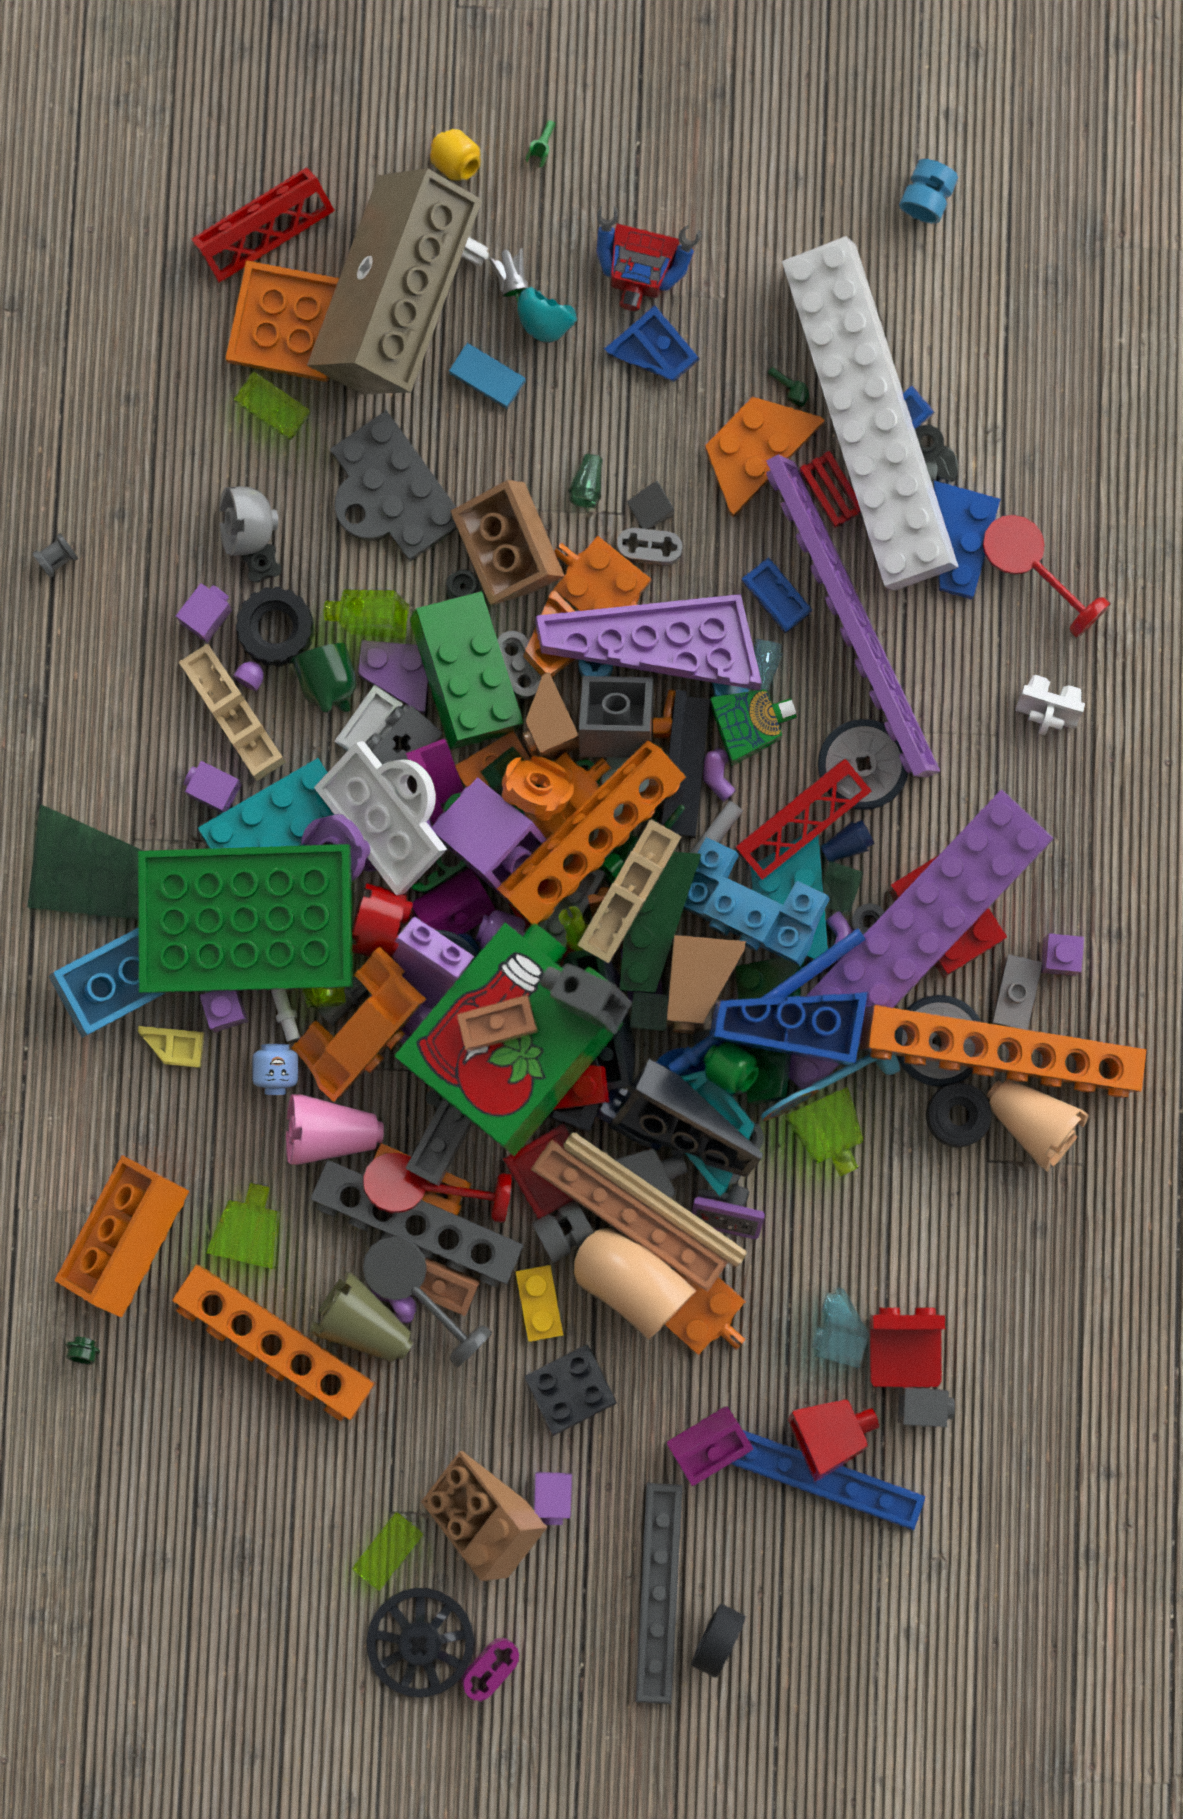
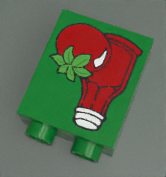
M504 923L394 1055L407 1069L513 1156L518 1153L615 1035L566 1010L550 996V990L541 986V978L547 968L553 967L562 972L563 968L556 964V962L566 952V948L535 923L530 926L523 936L507 923ZM589 966L586 968V972L606 980ZM525 995L529 997L538 1030L537 1033L469 1052L466 1050L458 1014ZM621 1022L618 1030L622 1027L623 1022Z

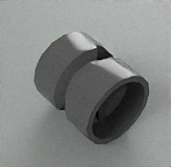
M576 1200L558 1208V1215L555 1217L547 1214L532 1223L553 1263L570 1255L571 1247L576 1246L580 1248L586 1238L594 1233ZM571 1225L573 1230L564 1235L561 1228Z

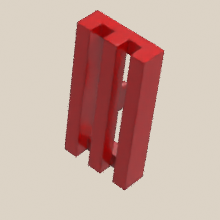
M830 450L824 453L823 456L813 459L811 463L799 468L800 473L834 528L861 513L856 494ZM827 463L854 509L849 510L823 464ZM816 469L843 515L840 517L836 515L811 471Z

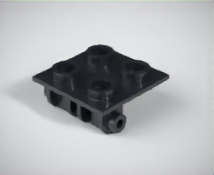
M588 1344L524 1376L553 1436L617 1404Z

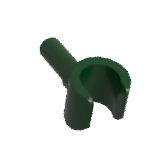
M771 367L768 374L790 389L787 400L797 406L804 407L809 397L807 385L802 381H793L774 367Z

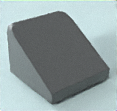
M658 481L650 484L627 501L642 529H650L674 516V508Z

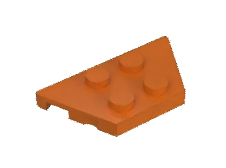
M752 396L705 445V451L710 464L713 466L717 483L722 490L727 504L728 512L732 517L769 481L766 472L770 471V468L766 461L778 454L790 459L824 424L825 420L822 417Z

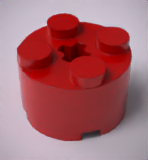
M366 883L363 891L370 892L369 897L363 896L359 903L352 928V938L357 939L356 944H352V952L371 957L372 953L380 947L392 957L399 945L395 941L399 936L397 933L400 923L405 924L408 922L413 902L406 900L407 894L396 896L393 890Z

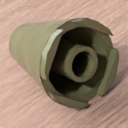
M349 1272L345 1273V1281L339 1279L320 1306L318 1312L323 1315L320 1323L318 1324L313 1321L310 1332L319 1338L390 1362L395 1361L397 1357L402 1360L413 1344V1341L409 1339L411 1331L355 1275Z

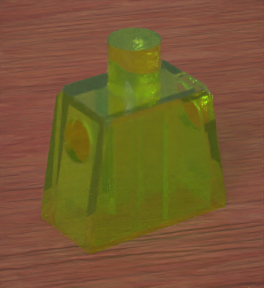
M345 589L342 591L341 601H325L323 616L325 621L339 622L350 634L406 639L410 605L393 590Z
M848 1086L785 1116L787 1123L816 1164L831 1158L839 1177L859 1168L850 1149L862 1144L864 1141Z
M249 1182L245 1203L234 1200L227 1202L206 1253L276 1269L280 1212L265 1208L270 1187Z

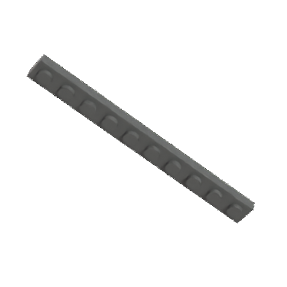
M599 869L590 872L579 882L578 889L572 895L564 897L554 907V911L548 919L538 923V926L566 948V951L590 908L587 895H597L607 877L606 873ZM563 954V955L561 956V958L556 962V964H558V965L560 964V962H561V960H562L564 954ZM443 1098L406 1169L439 1186L473 1122Z

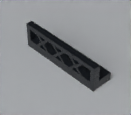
M676 690L669 758L686 778L680 783L676 793L664 799L662 826L677 807L683 805L685 807L684 811L670 830L682 837L695 838L710 699L686 696L687 691Z

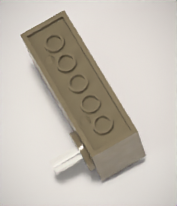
M428 168L378 175L307 366L362 395L411 393L461 257L477 266H481L483 260H487L489 256L486 246L469 237L482 199Z

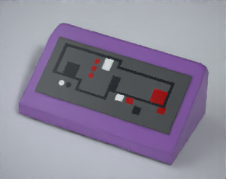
M701 1197L694 1199L691 1212L717 1231L751 1239L759 1237L765 1216L764 1211Z

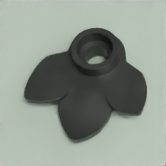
M932 425L917 427L915 432L931 482L935 480L936 475L946 481L954 482L958 472L957 457L950 448L944 445V437L941 431ZM923 436H930L933 439V445L929 448L923 447L920 439Z

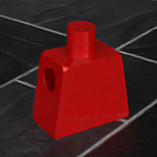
M845 1399L792 1411L787 1419L814 1481L822 1479L864 1452L868 1446L864 1434L880 1427L877 1415L872 1408L855 1414L850 1402Z

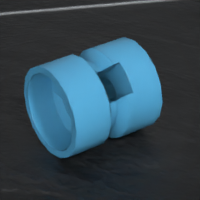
M931 159L918 160L910 179L913 184L906 187L899 206L901 210L922 222L939 223L947 206L945 198L951 197L959 176L952 168Z

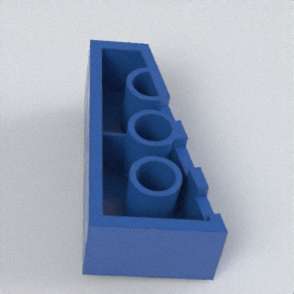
M868 992L719 1001L714 1007L709 1039L851 1065L856 1062Z

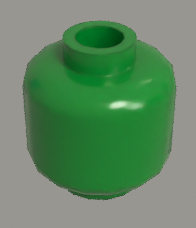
M723 1042L719 1046L714 1045L708 1050L704 1058L706 1078L729 1094L747 1091L755 1082L759 1072L756 1067V1057L738 1044Z

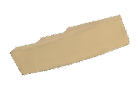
M208 643L179 661V664L256 781L286 763Z
M652 819L648 822L636 846L628 856L616 880L612 883L578 944L579 947L607 963L611 961L682 836Z

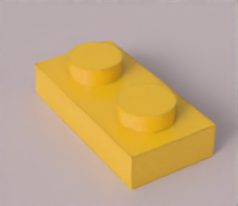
M551 1265L515 1271L528 1342L562 1336L563 1329Z

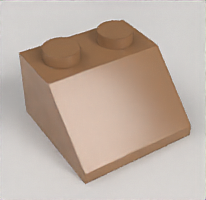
M548 672L542 675L525 721L526 732L522 733L531 758L532 756H540L552 760L561 756L564 752L568 753L579 748V735Z

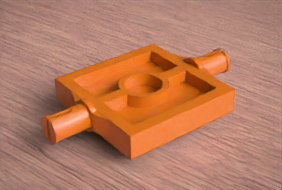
M598 535L588 548L578 555L566 547L564 543H560L558 548L568 556H565L557 548L554 551L555 555L568 565L565 576L554 589L579 611L638 605L641 593L652 581L650 577Z
M564 752L554 761L567 772L566 780L569 782V785L573 783L574 792L567 808L561 813L554 814L553 818L548 821L540 820L534 814L524 811L526 817L535 824L546 839L599 788L596 781L612 769L603 757L589 770L580 767L567 752ZM536 783V787L542 788L540 784Z
M674 1270L696 1292L667 1321L665 1326L698 1355L711 1341L720 1336L737 1350L740 1344L736 1340L742 1344L746 1338L739 1334L730 1324L734 1315L744 1305L746 1300L719 1276L707 1292L680 1272Z

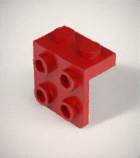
M879 1308V1315H870L871 1384L876 1387L939 1386L942 1382L941 1329H945V1315H936V1308H915V1315H900V1308Z

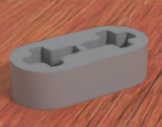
M628 528L621 532L617 540V551L630 562L672 565L680 559L683 549L680 538L675 533L669 531ZM630 537H636L638 544L648 545V548L637 547L635 553L628 552V546L622 544L623 542H629ZM664 541H671V547L677 548V551H671L670 556L665 557L662 550L651 547L663 546Z

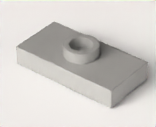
M1010 954L1007 955L992 1024L1028 1030L1043 962Z

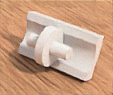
M1033 675L1029 684L1024 686L1015 711L1028 714V720L1040 723L1038 733L1046 735L1049 726L1062 730L1063 726L1075 729L1085 706V703L1081 702V689L1070 685L1063 686L1059 696L1048 692L1050 681L1047 678Z

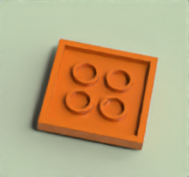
M246 260L225 358L226 362L328 382V376L307 366L339 278Z

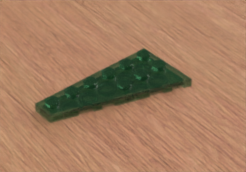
M40 804L27 908L139 920L138 851L144 850Z

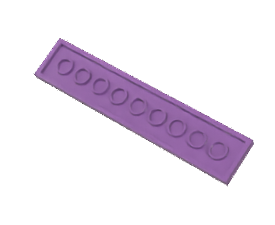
M779 454L766 461L770 468V471L766 472L768 480L775 491L780 490L785 500L781 503V507L790 522L794 520L799 530V533L796 534V539L804 553L808 551L814 562L810 566L811 571L819 584L824 583L829 594L825 597L826 603L834 616L839 615L843 627L840 628L841 635L848 647L853 645L858 658L855 659L856 667L863 678L868 677L873 687V690L869 691L871 699L878 710L883 709L888 719L884 723L886 731L893 742L898 741L903 753L899 754L903 767L907 773L912 772L917 777H930L941 772L796 463Z
M1001 789L864 934L866 940L845 954L806 996L868 992L865 1007L878 1005L894 1008L1054 838ZM861 1028V1034H860L859 1044L861 1043L862 1028ZM792 1055L789 1078L803 1090L830 1075L840 1064Z

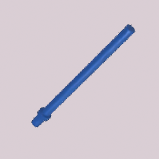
M857 928L761 998L787 997L861 944L866 938ZM707 1036L692 1048L687 1046L683 1049L684 1054L667 1066L673 1073L679 1075L691 1065H694V1067L698 1066L701 1063L699 1060L706 1055L712 1046H719L723 1042L709 1039V1036Z

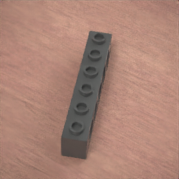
M327 1160L311 1196V1200L318 1202L316 1210L333 1217L339 1211L351 1216L348 1223L365 1231H368L370 1225L383 1230L381 1238L392 1236L406 1238L416 1244L423 1255L433 1260L436 1253L447 1258L446 1266L464 1274L468 1268L480 1272L478 1280L498 1288L500 1282L508 1285L524 1248L523 1244L422 1200L415 1208L403 1213H393L392 1218L388 1221H378L374 1215L376 1206L369 1201L364 1192V1175ZM354 1187L360 1191L361 1200L357 1206L349 1208L343 1204L342 1194L346 1189ZM416 1215L422 1216L426 1221V1229L419 1236H413L407 1230L408 1220ZM448 1229L456 1231L459 1236V1243L452 1250L443 1249L439 1243L441 1233ZM478 1244H487L491 1248V1259L485 1264H477L472 1259V1250Z

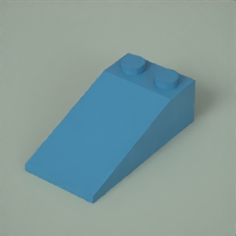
M139 927L54 971L48 976L81 1038L165 994L139 992Z

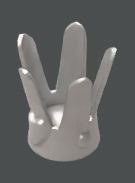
M523 248L519 250V255L514 256L513 261L509 251L503 250V264L500 261H494L491 257L488 258L499 278L498 282L503 297L515 296L517 302L519 294L525 288H528V282L524 278Z

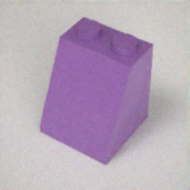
M478 777L470 786L462 791L460 797L446 812L438 817L436 823L431 827L441 842L505 900L506 898L497 888L547 840L531 820L511 804L504 801L499 794Z

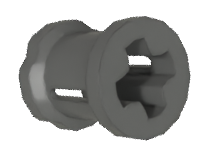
M61 533L56 536L57 540L40 552L35 550L32 553L50 578L54 576V571L68 561L79 559Z

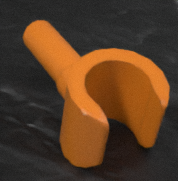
M668 690L663 717L653 718L654 738H667L672 733V710L676 695L674 690Z

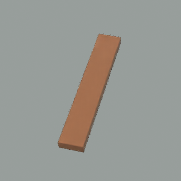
M552 1140L531 1168L539 1176L649 1250L707 1292L728 1263L725 1259Z

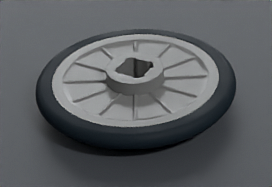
M871 719L852 720L838 726L825 739L818 758L820 777L846 758L872 792L852 807V809L858 810L875 809L889 803L903 789L909 773H907L901 763L899 754L903 753L898 741L893 742L884 723ZM867 757L870 759L871 769L862 770L861 772L858 770L856 760ZM849 774L837 783L836 798L851 799L861 791ZM832 788L827 791L830 796L832 795Z
M932 995L921 998L906 1009L981 1022L979 1016L968 1004L946 995ZM898 1027L895 1031V1040L901 1046H904L907 1042V1033L903 1028ZM933 1032L929 1037V1044L934 1051H938L939 1047L932 1043V1039L937 1035ZM967 1038L964 1041L963 1049L970 1057L975 1053V1044L971 1039ZM897 1056L903 1069L912 1078L929 1086L944 1087L952 1083H960L971 1076L973 1072L972 1067L960 1066V1071L939 1069V1062L926 1060L925 1066L904 1063L905 1057Z

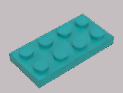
M316 758L198 827V832L209 849L305 846L301 844L302 836L307 826L316 819L334 815L314 788L328 772L319 758Z

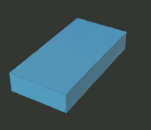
M466 343L449 370L450 375L506 409L509 408L526 381L525 377L469 343Z

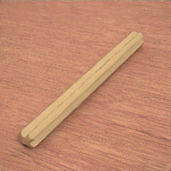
M571 1133L563 1146L565 1150L733 1266H739L746 1257L747 1252L742 1247L578 1134Z

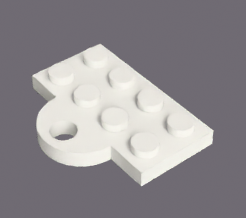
M364 741L356 742L314 787L334 815L342 814L358 827L363 839L370 845L368 859L396 896L405 894L447 850L427 824V820L430 818L435 806L433 782L425 769L413 761L402 759L390 761L382 765ZM410 775L417 781L415 793H412L407 786V779Z

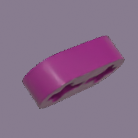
M507 1638L494 1639L465 1671L461 1683L463 1690L469 1698L476 1701L486 1700L516 1668L520 1655L517 1647L511 1640ZM507 1647L511 1648L508 1651V1655L511 1658L510 1661L506 1663L501 1660L492 1668L491 1665L497 1659L494 1653L497 1648L505 1650ZM487 1670L490 1671L484 1679L487 1687L483 1691L480 1688L472 1691L473 1684L470 1679L474 1675L480 1678Z

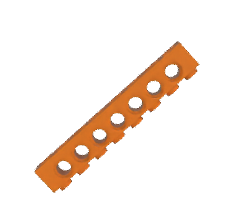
M878 1005L865 1007L860 1050L871 1051L870 1057L875 1059L891 1060L892 1055L905 1057L904 1063L925 1066L926 1060L939 1062V1069L960 1071V1066L972 1067V1074L993 1077L994 1071L1007 1073L1006 1079L1012 1081L1028 1082V1077L1041 1079L1040 1085L1061 1087L1062 1082L1074 1084V1090L1088 1093H1095L1096 1088L1108 1089V1096L1129 1098V1093L1142 1092L1147 1049ZM898 1027L903 1028L907 1033V1042L904 1046L899 1045L895 1040V1031ZM933 1032L938 1034L941 1039V1047L938 1051H934L929 1044V1037ZM967 1038L971 1039L975 1044V1053L972 1057L968 1056L963 1049L964 1041ZM1001 1043L1009 1050V1057L1006 1062L1001 1061L997 1054ZM1035 1049L1043 1057L1039 1068L1031 1060L1032 1052ZM1068 1055H1071L1076 1061V1069L1073 1073L1069 1072L1065 1066V1060ZM1102 1060L1107 1062L1110 1068L1106 1079L1099 1072V1065Z

